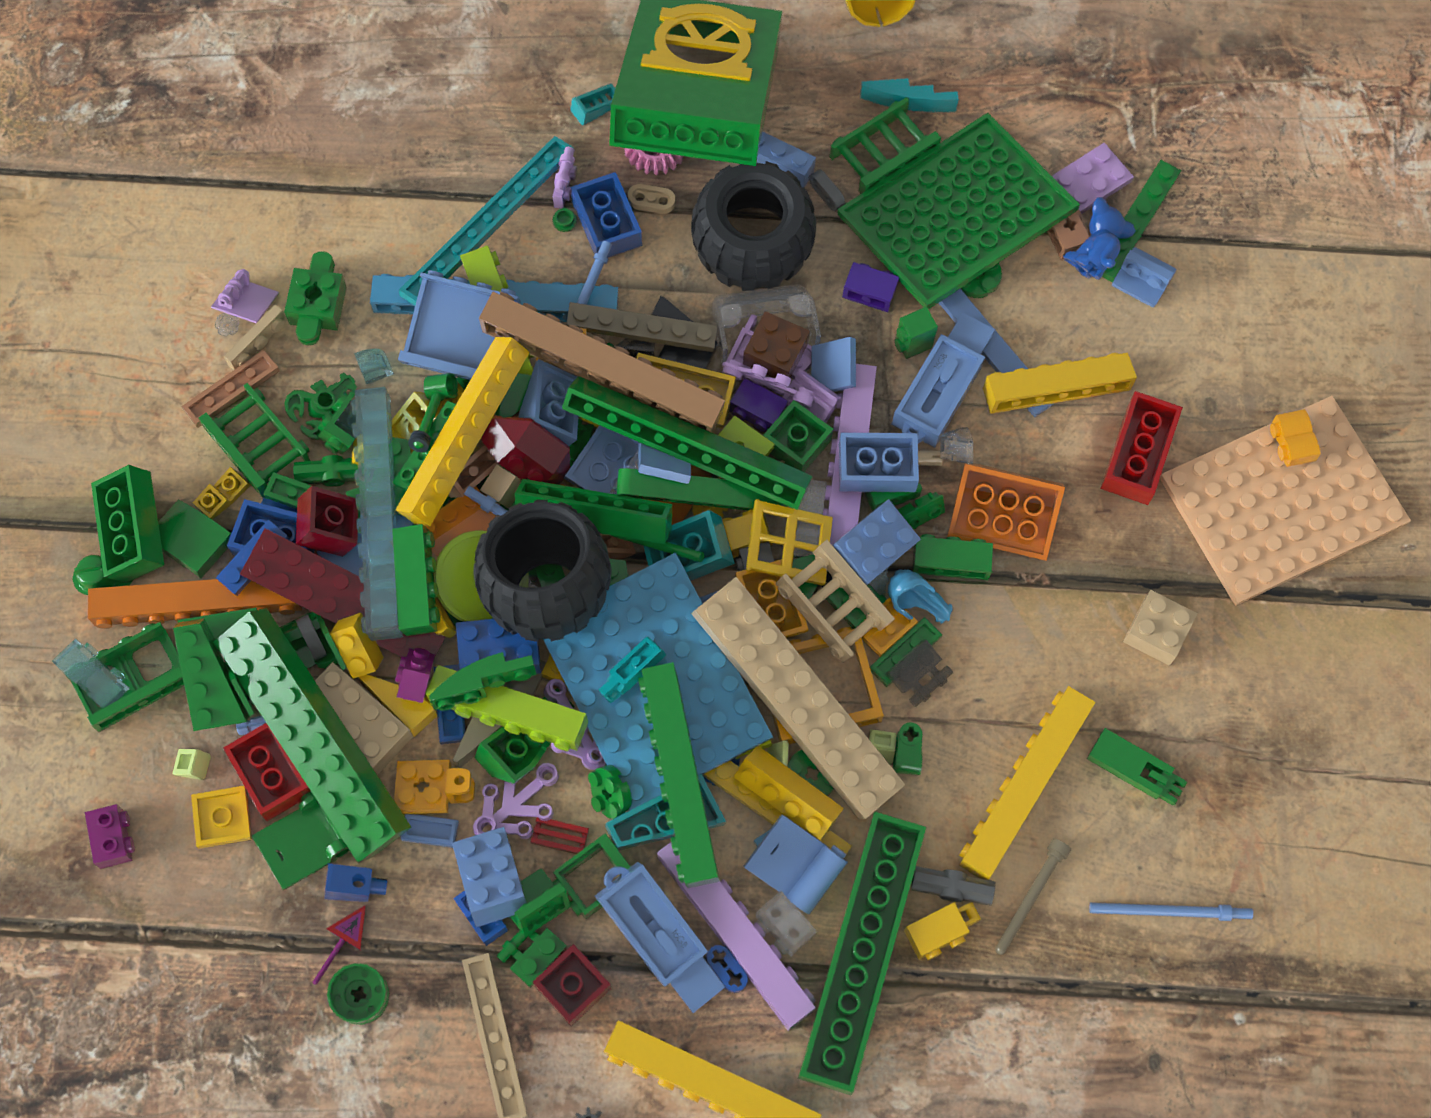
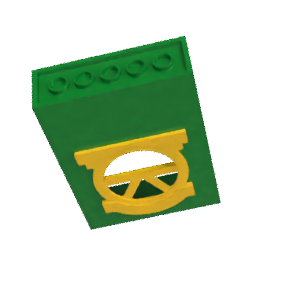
M640 0L611 102L609 146L756 166L778 54L782 11L706 0ZM666 44L736 54L722 62L698 64L677 57L669 50Z

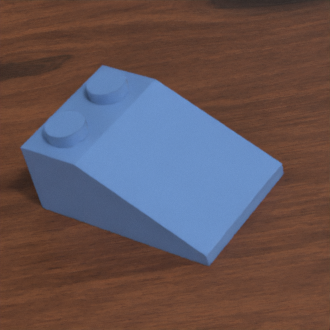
M538 359L519 412V418L533 419L570 446L577 440L578 416L563 410L562 406L568 387L577 376Z

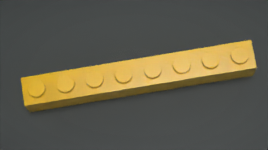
M495 337L397 506L396 511L412 523L431 526L530 352L512 337Z
M1070 686L1067 687L1064 693L1058 691L1051 703L1055 706L1051 714L1048 712L1044 714L1038 724L1042 727L1038 735L1032 734L1025 746L1029 748L1026 756L1024 757L1020 754L1012 767L1016 770L1012 779L1007 776L999 788L1003 794L999 800L993 798L986 810L990 814L985 822L980 820L972 833L976 836L972 844L967 842L960 852L959 856L963 859L959 866L980 879H990L1096 703L1095 701Z
M619 1020L604 1050V1053L609 1056L607 1061L619 1067H622L625 1063L634 1068L632 1071L634 1074L645 1079L651 1075L659 1079L658 1085L673 1091L674 1087L684 1091V1097L697 1103L699 1099L710 1103L709 1109L722 1115L726 1110L734 1114V1118H821L822 1116L813 1110Z

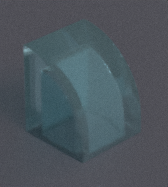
M366 349L354 353L366 385L394 374L383 350Z

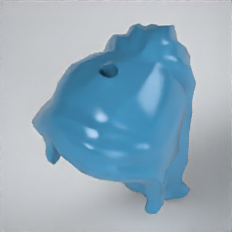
M901 569L895 571V574L891 577L888 584V595L897 612L912 620L913 616L904 609L919 607L934 615L936 622L942 624L946 620H950V614L953 611L952 604L948 605L940 594L935 591V588L918 573Z

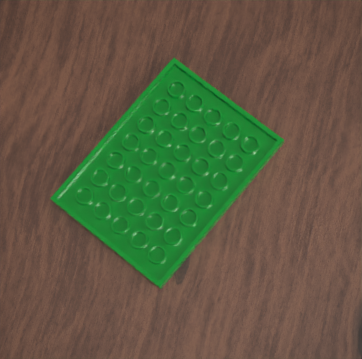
M987 112L838 208L837 215L893 275L899 277V282L923 307L927 306L929 310L1078 211L1080 204Z

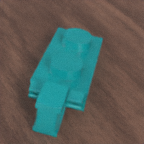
M645 637L609 671L611 675L608 677L607 682L599 689V692L607 701L612 703L629 691L638 682L639 677H643L642 669L655 666L666 656V653L653 640Z

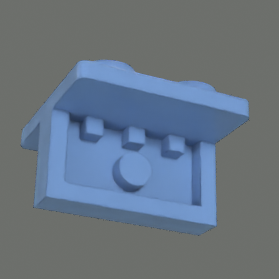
M1134 247L1127 254L1112 286L1154 308L1174 276L1176 268Z

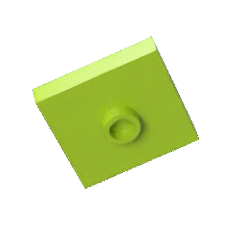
M736 416L718 434V436L765 456H768L775 446L774 443Z

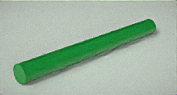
M611 535L615 538L670 554L676 553L677 556L697 562H702L704 559V552L673 543H651L649 541Z

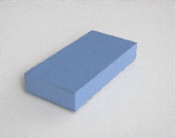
M405 814V818L412 828L401 835L402 841L453 848L452 842H456L458 832V820Z

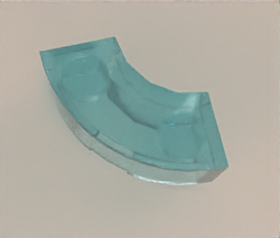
M75 638L52 662L73 683H77L85 690L93 701L102 708H105L120 699L130 689L123 682L126 677L116 667L111 670L98 659L96 655L99 652L89 642L83 645Z

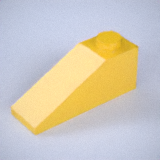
M367 674L359 677L361 683L372 695L410 729L413 737L418 735L437 717L436 711L430 704L431 702L427 695L424 696L423 703L398 698L399 685Z

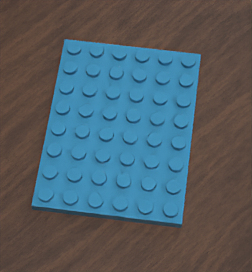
M676 553L611 585L609 590H607L606 600L597 617H591L587 627L580 632H572L565 635L564 639L552 642L550 639H543L579 711L586 713L588 718L587 727L606 764L616 767L622 773L618 775L622 783L627 781L632 798L630 810L661 795L660 783H664L663 776H659L654 760L655 756H659L658 749H653L649 730L654 729L653 724L648 723L643 705L648 703L647 697L643 698L639 681L612 703L602 696L599 689L607 682L608 677L611 675L609 671L645 637L653 640L666 653V656L655 666L674 662L698 775H703L773 738L740 673L691 614L703 603Z

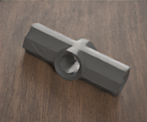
M916 866L911 890L939 895L941 899L947 901L963 902L964 900L991 906L995 894V882L969 877L966 873L957 870L939 871Z

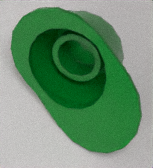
M89 555L80 560L77 567L74 568L72 578L74 587L84 595H88V589L130 586L133 582L132 580L124 583L104 578L101 555Z

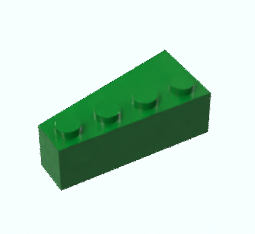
M205 618L177 623L173 627L193 731L247 722L250 716L230 680L226 662L223 661L218 648L214 644L215 639Z

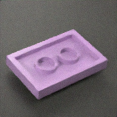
M1105 143L1052 175L1080 204L1079 210L1081 214L1093 207L1097 197L1106 199L1131 183L1134 178Z

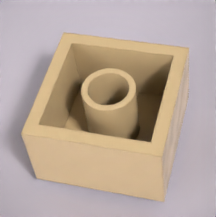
M1150 590L1141 604L1123 642L1170 666L1177 657L1198 613Z

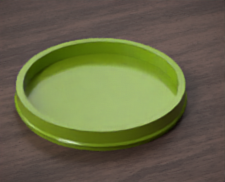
M484 530L466 532L453 538L442 549L436 561L437 570L434 572V582L438 586V599L446 611L462 622L493 619L479 598L473 574L475 551L481 535L487 533ZM529 573L522 578L519 586L528 587Z

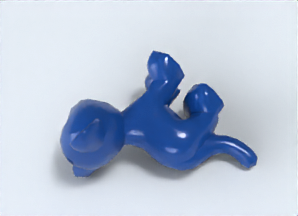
M1097 197L1093 203V215L1089 223L1091 236L1086 239L1077 251H1069L1063 258L1088 279L1094 277L1100 280L1107 268L1115 266V259L1120 252L1118 238L1126 239L1133 236L1135 228L1132 223L1124 219L1120 211L1109 206L1104 198Z

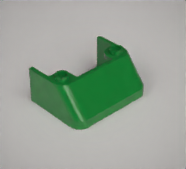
M314 612L303 615L309 616L327 653V656L317 661L314 660L296 623L297 619L280 627L307 669L317 665L318 668L326 670L332 662L336 665L339 663L342 670L347 668L322 616ZM226 662L230 680L249 716L254 714L252 707L254 703Z

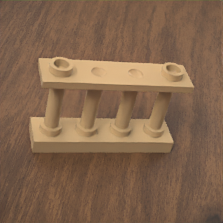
M825 540L812 552L816 560L793 579L784 574L775 584L778 586L780 594L793 603L827 643L831 654L844 663L854 655L853 651L849 648L871 628L875 627L881 631L895 618L831 543ZM821 568H826L832 575V580L810 599H807L798 587ZM839 587L843 588L849 595V600L827 619H824L815 607ZM856 607L860 608L866 615V620L842 639L832 627Z

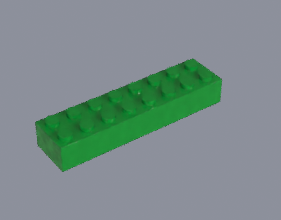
M674 662L642 669L643 677H639L638 681L643 698L647 697L648 703L643 704L646 719L649 724H653L654 728L649 730L653 749H658L659 756H655L654 760L657 773L664 778V783H660L662 799L665 803L668 802L670 807L669 810H665L668 827L674 829L675 837H670L673 853L675 856L680 857L681 864H676L679 881L681 883L685 882L687 888L720 882Z

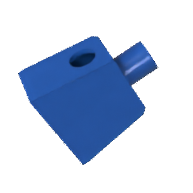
M328 863L325 899L368 902L369 894L386 895L388 879L373 878L372 869ZM360 881L363 883V886L357 888L353 883Z

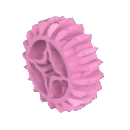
M624 148L625 156L629 158L631 166L636 165L638 171L644 168L646 175L650 171H654V174L657 176L661 170L665 174L668 172V168L675 170L676 164H681L683 157H685Z

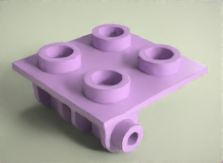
M242 269L235 273V277L228 282L211 308L257 323L279 292L251 283L249 272Z

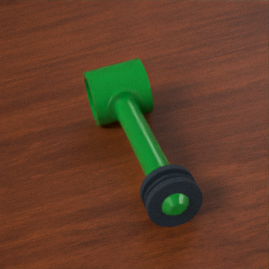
M452 373L430 375L424 379V393L430 402L419 430L412 432L408 441L410 448L414 451L425 452L428 450L431 443V437L428 433L440 402L444 399L455 398L458 394V382Z

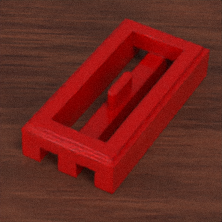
M537 817L530 843L578 854L585 848L589 828L551 819L542 821ZM541 825L580 833L582 837L543 829ZM541 834L580 843L578 848L539 839L538 836Z

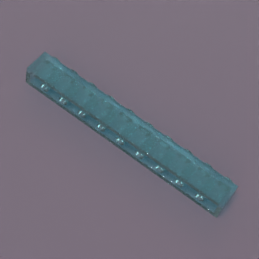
M386 387L355 390V399L351 401L353 415H356V423H353L352 429L354 438H357V446L354 447L353 451L355 461L358 462V470H355V482L359 486L360 494H356V506L361 514V518H357V530L362 536V542L358 543L359 557L363 558V567L359 568L360 582L364 583V592H360V602L362 608H365V617L361 618L363 633H366L371 641L402 638L403 633L399 630L392 533V529L397 528L395 486L392 483L395 476L391 399Z

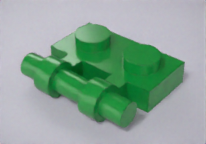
M548 928L541 935L534 931L526 937L519 930L510 941L506 940L502 945L503 949L496 957L503 963L510 956L517 961L510 967V970L531 988L533 986L532 982L565 951L567 945ZM528 937L533 943L522 954L517 948Z

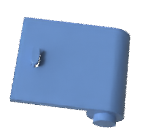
M781 814L743 867L786 896L796 907L810 915L848 862L844 859L847 854L835 845L829 848Z

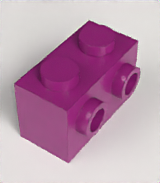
M409 648L407 657H401L395 682L400 683L397 693L398 698L423 703L435 654L423 648Z
M117 804L84 812L93 864L103 869L133 861L131 852H135V846L132 837H128L127 827L130 826L128 812L124 811Z

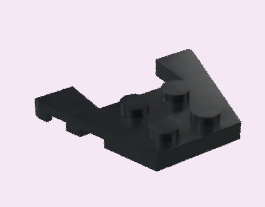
M660 296L652 312L653 316L693 322L663 296ZM715 340L713 352L664 344L658 358L707 369L718 347V342Z

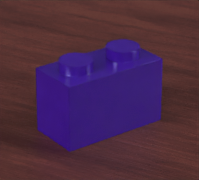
M853 262L844 285L842 298L889 312L897 290L899 277L893 275L890 271H880L871 268V266L865 263L858 264Z
M746 378L730 401V412L732 415L742 421L746 420L752 423L761 432H766L788 407V400Z

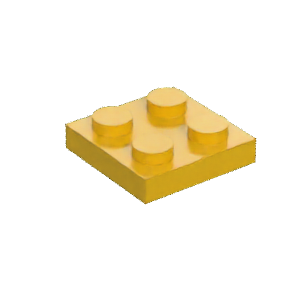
M245 786L191 794L196 847L198 849L252 840L248 796Z

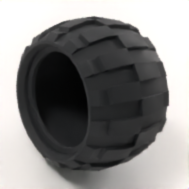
M766 161L765 164L756 163V166L740 164L732 167L729 165L720 170L714 179H710L697 198L691 223L693 245L696 251H698V257L710 274L715 273L721 283L728 287L732 285L741 287L742 291L754 292L757 288H765L767 291L780 286L782 280L788 281L796 275L803 267L804 260L806 261L810 256L816 235L817 220L814 215L815 208L808 191H806L805 187L801 186L797 177L789 170L786 172L780 170L778 164ZM752 207L768 210L782 220L775 230L766 235L748 236L737 231L730 224L727 216L734 211Z
M547 499L534 500L532 503L523 505L519 503L509 507L508 512L501 516L497 515L489 523L487 533L481 535L475 551L473 574L475 586L484 608L502 628L513 635L519 633L525 640L538 642L539 639H550L552 642L564 639L565 635L572 632H580L587 627L591 617H597L605 603L607 590L610 587L611 564L606 543L588 517L583 513H578L571 505L563 502L557 504L550 503ZM555 564L571 571L566 577L549 586L540 588L519 586L522 578L530 570L541 565Z

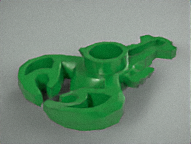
M343 372L340 374V382H336L329 387L326 386L323 380H319L310 387L316 392L315 394L304 390H293L286 396L284 402L285 412L290 420L297 423L298 419L294 411L298 410L299 417L302 418L306 402L308 403L309 416L322 418L323 420L329 412H335L332 406L343 392L352 389L356 390V381L351 375H346ZM322 421L305 422L306 425L312 426L314 429L310 430L301 425L300 430L310 439L320 440L317 436L321 431L317 427Z

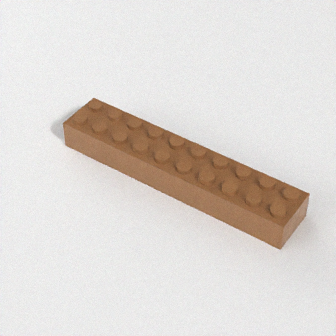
M492 292L479 317L483 333L494 338L512 337L527 349L530 355L711 433L714 432L723 413L725 400L721 399L722 396L713 390L706 392L698 388L699 385L692 380L685 379L683 381L676 378V374L666 368L659 370L653 367L652 363L645 358L639 357L636 359L630 356L629 352L619 346L615 348L606 345L604 339L595 335L591 338L583 334V330L575 325L570 324L568 327L559 323L560 320L551 314L544 316L538 313L534 306L527 303L521 305L515 302L512 296L504 292H500V294Z

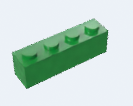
M423 524L394 528L392 533L399 630L406 636L437 632L440 612L435 603V597H438V586L434 582L433 572L437 570L436 560L432 557V547L435 546L434 535Z

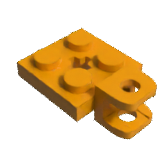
M450 760L397 761L394 801L403 814L448 813L449 802L450 804L468 803L474 800L475 781L471 778V772L464 768H451ZM421 782L429 784V787H425L423 792H419V789L416 788Z

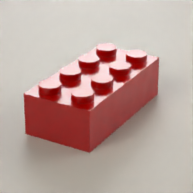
M1135 391L1129 401L1100 489L1149 505L1155 495L1183 407Z

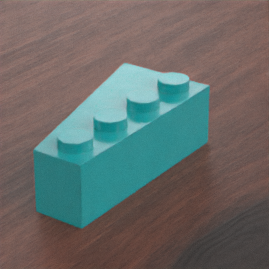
M700 774L698 778L709 829L724 826L726 820L702 774ZM662 794L618 816L605 825L610 838L618 850L675 837L674 829L668 827L665 810L670 809L669 803L664 802Z

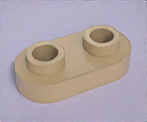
M636 184L628 191V201L634 209L667 214L675 207V195L667 188ZM639 197H641V198H643L644 200H642V201H637L636 199L639 198ZM664 201L667 202V204L661 205L660 202Z

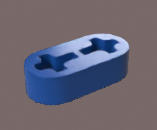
M715 945L711 947L707 953V963L723 983L725 989L731 993L743 991L748 982L744 969L725 946ZM714 952L725 954L723 960L727 965L726 968H723L719 962L715 964L712 962ZM731 970L735 976L739 974L742 976L740 979L741 986L738 987L736 984L729 985L731 978L727 971Z

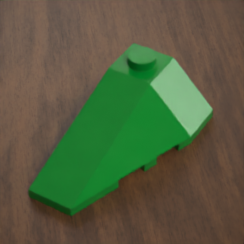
M501 727L480 742L474 758L491 777L515 784L534 770L551 742L544 741V743H540L529 738L527 734L521 732L518 735L506 731L504 727Z

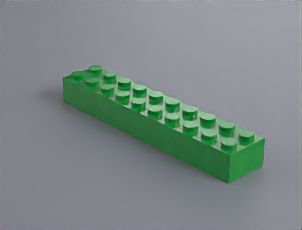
M267 608L249 611L214 641V644L358 863L376 856L412 828Z
M874 812L802 1061L798 1076L800 1080L847 1095L854 1093L926 831L925 826Z

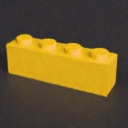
M757 746L744 759L734 775L735 779L819 841L830 830L844 809L760 746Z

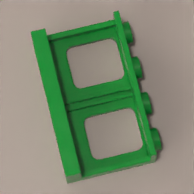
M160 622L145 626L142 632L134 636L124 637L116 646L98 651L92 659L76 663L69 671L64 673L71 681L89 716L87 718L91 726L98 732L184 686L178 651L168 632ZM154 641H160L172 663V668L150 681H145L132 657L133 653ZM112 666L125 689V693L114 701L98 707L85 684V680L98 671Z

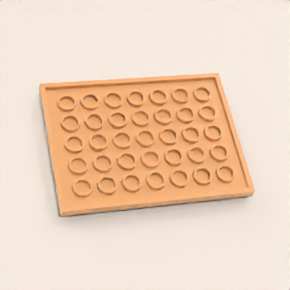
M1333 396L1304 408L1309 415L1321 453L1314 462L1287 467L1284 460L1281 461L1279 458L1278 446L1280 445L1277 439L1272 437L1270 431L1271 424L1162 473L1160 476L1161 482L1235 606L1401 528L1411 521Z

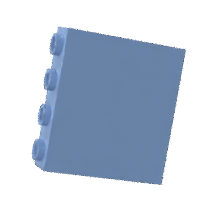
M429 270L428 274L421 272L422 282L404 351L400 350L398 360L403 364L443 374L452 373L455 377L471 380L495 339L482 332L479 317L491 293L496 292L500 294V292L491 290L492 286L477 282L475 286L467 284L468 280L453 276V279L450 280L443 278V274ZM501 289V292L512 296L515 302L521 303L520 298L515 296V291Z

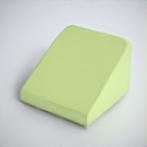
M870 729L869 740L889 764H892L895 754L896 733Z
M787 741L772 744L771 747L767 748L769 754L787 766L789 745Z
M179 749L173 775L204 780L211 755L199 749Z

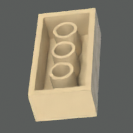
M333 662L315 680L378 775L413 738L410 729Z

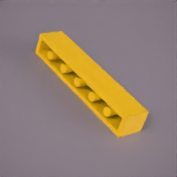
M1128 352L1121 354L1111 353L1103 357L1095 358L1091 356L1084 360L1073 362L1067 360L1060 364H1043L1030 369L1019 368L1006 373L995 372L986 377L982 389L992 414L1129 391L1132 389L1137 376Z

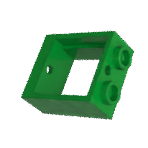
M606 833L553 871L556 878L553 883L555 886L559 883L562 884L566 889L567 895L572 900L570 902L571 909L577 916L582 914L585 919H588L600 910L602 906L596 900L586 907L565 877L601 850L614 867L620 866L627 870L631 867Z

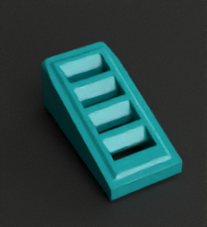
M610 83L572 99L571 112L581 125L590 123L611 110V102L615 92L614 85ZM608 94L611 100H609L605 95Z

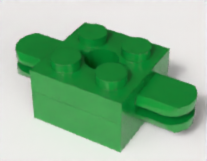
M324 251L313 254L309 270L293 269L284 310L289 325L297 326L295 333L299 342L307 346L318 343L321 329L338 331L347 289L343 274L334 273V260L329 253Z

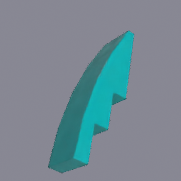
M909 78L862 81L861 99L889 107L893 102L901 101L907 97L909 99V111L931 113L956 112L959 101L958 91L934 93L933 85L910 86Z

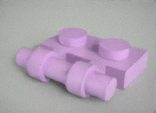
M565 147L564 154L560 157L559 173L556 174L554 180V208H564L565 201H569L571 197L569 185L571 180H575L577 166H574L575 158L573 157L574 149L572 147Z

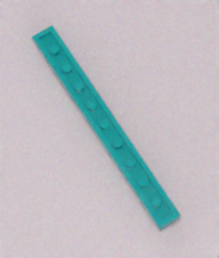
M554 136L399 289V295L415 306L422 282L421 272L428 274L429 270L442 273L443 278L448 279L463 264L460 255L478 249L560 168L559 161L561 155L564 154L565 147L573 148V146Z

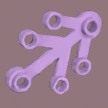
M731 359L729 362H723L722 364L723 374L735 376L736 380H740L741 377L746 378L761 387L763 385L779 395L784 396L785 392L793 395L792 401L795 400L803 407H811L814 399L812 397L813 392L803 387H799L798 391L789 388L791 378L785 375L777 374L776 378L765 377L768 369L756 364L753 365L752 369L743 368L742 363Z
M559 679L550 680L544 688L546 699L573 709L565 695L567 688L564 682ZM553 685L558 686L560 688V692H556L553 689ZM588 727L580 743L582 747L579 746L577 751L573 749L564 751L555 747L554 743H551V748L554 752H563L581 758L583 765L587 769L596 770L606 764L595 741L593 740L592 743L587 734ZM591 753H595L599 759H593Z
M551 763L541 764L536 771L537 778L515 797V784L505 781L502 808L495 814L494 801L498 799L500 792L494 784L485 785L482 790L484 796L483 814L474 822V834L485 833L483 832L484 826L491 825V830L504 827L506 834L518 835L522 839L530 838L533 834V828L529 822L521 821L518 824L502 822L509 816L538 817L542 821L552 819L553 810L549 804L543 803L539 806L523 804L544 786H552L558 781L559 774L556 767ZM551 773L553 777L550 780H545V774ZM490 789H494L495 794L493 796H487V791ZM543 809H548V810H549V814H548V815H546V816H541V815H540V813H541V811H542ZM522 827H529L527 833H520V829Z

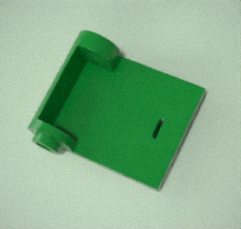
M308 792L301 798L302 802L299 804L298 810L251 835L283 891L326 867L328 863L331 864L350 852L312 792Z

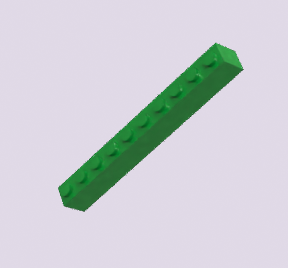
M578 376L568 387L562 406L563 410L688 462L691 465L798 510L813 477L810 474L581 376Z

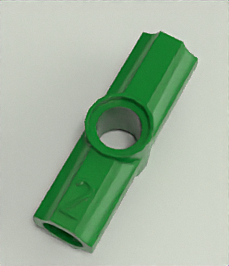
M327 455L321 460L294 462L293 466L294 480L305 484L322 483L325 486L336 487L345 484L346 481L372 480L373 470L370 467L353 464L352 458H343L339 455Z

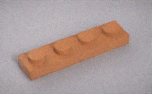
M262 350L181 407L195 426L199 428L202 424L198 418L207 412L213 418L247 394L243 386L244 384L248 383L254 390L280 370L265 350Z

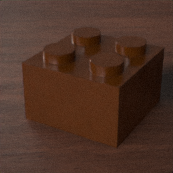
M765 311L744 350L743 364L750 368H753L754 364L760 365L768 369L766 375L776 378L777 374L791 378L808 345L810 331Z

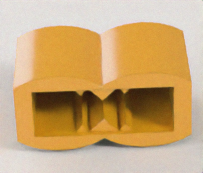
M1303 409L1275 416L1270 425L1272 437L1276 438L1280 445L1278 446L1280 460H1284L1287 467L1316 461L1321 453L1307 411Z

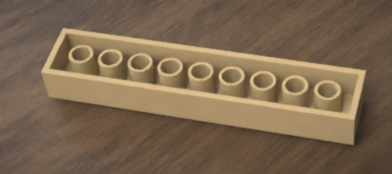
M737 577L732 579L691 613L858 819H866L906 785Z

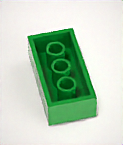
M127 465L92 482L91 487L104 578L128 583L164 566L151 471Z

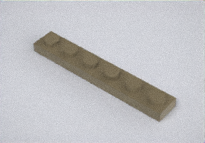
M573 302L569 304L566 324L568 327L571 324L584 328L586 332L709 352L714 350L717 329L715 325Z

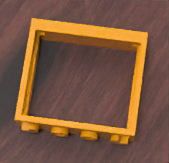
M844 627L837 630L836 633L844 639L854 629ZM819 634L812 636L810 640L801 641V639L789 641L799 654L829 647ZM861 638L853 646L871 708L849 713V716L859 728L881 723L884 717ZM772 713L779 742L787 741L789 745L795 744V740Z

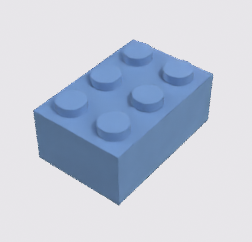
M841 432L838 444L839 491L916 492L919 482L917 433Z
M888 499L832 546L867 585L921 539Z
M501 827L452 842L469 909L476 927L515 915L514 912L526 903V899L505 828Z

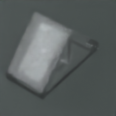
M968 427L940 434V459L973 464V438Z

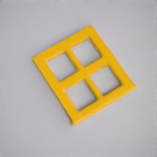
M756 499L753 508L746 564L747 571L753 570L781 577L787 574L790 579H793L802 571L801 569L792 568L794 548L813 552L825 540L830 542L833 517L799 509L796 510ZM764 513L787 518L784 538L761 533ZM797 521L820 525L818 545L795 540ZM760 540L784 545L781 565L758 560ZM821 568L805 582L824 586L827 569Z

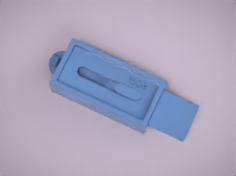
M962 313L949 336L940 335L894 412L891 425L901 429L902 433H917L918 443L923 441L936 447L978 376L985 356L981 354L994 334L995 329Z
M637 862L628 870L620 866L609 869L604 877L606 887L597 893L595 898L658 981L664 986L670 983L691 1012L694 1013L725 988L702 957L708 952L642 864ZM621 874L618 878H616V879L612 882V880H613V878H614L615 876Z

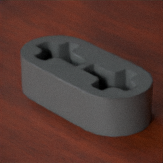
M819 169L809 175L811 186L832 211H836L845 205L843 194L823 170Z
M306 615L297 619L296 623L314 660L317 661L327 656L309 616Z

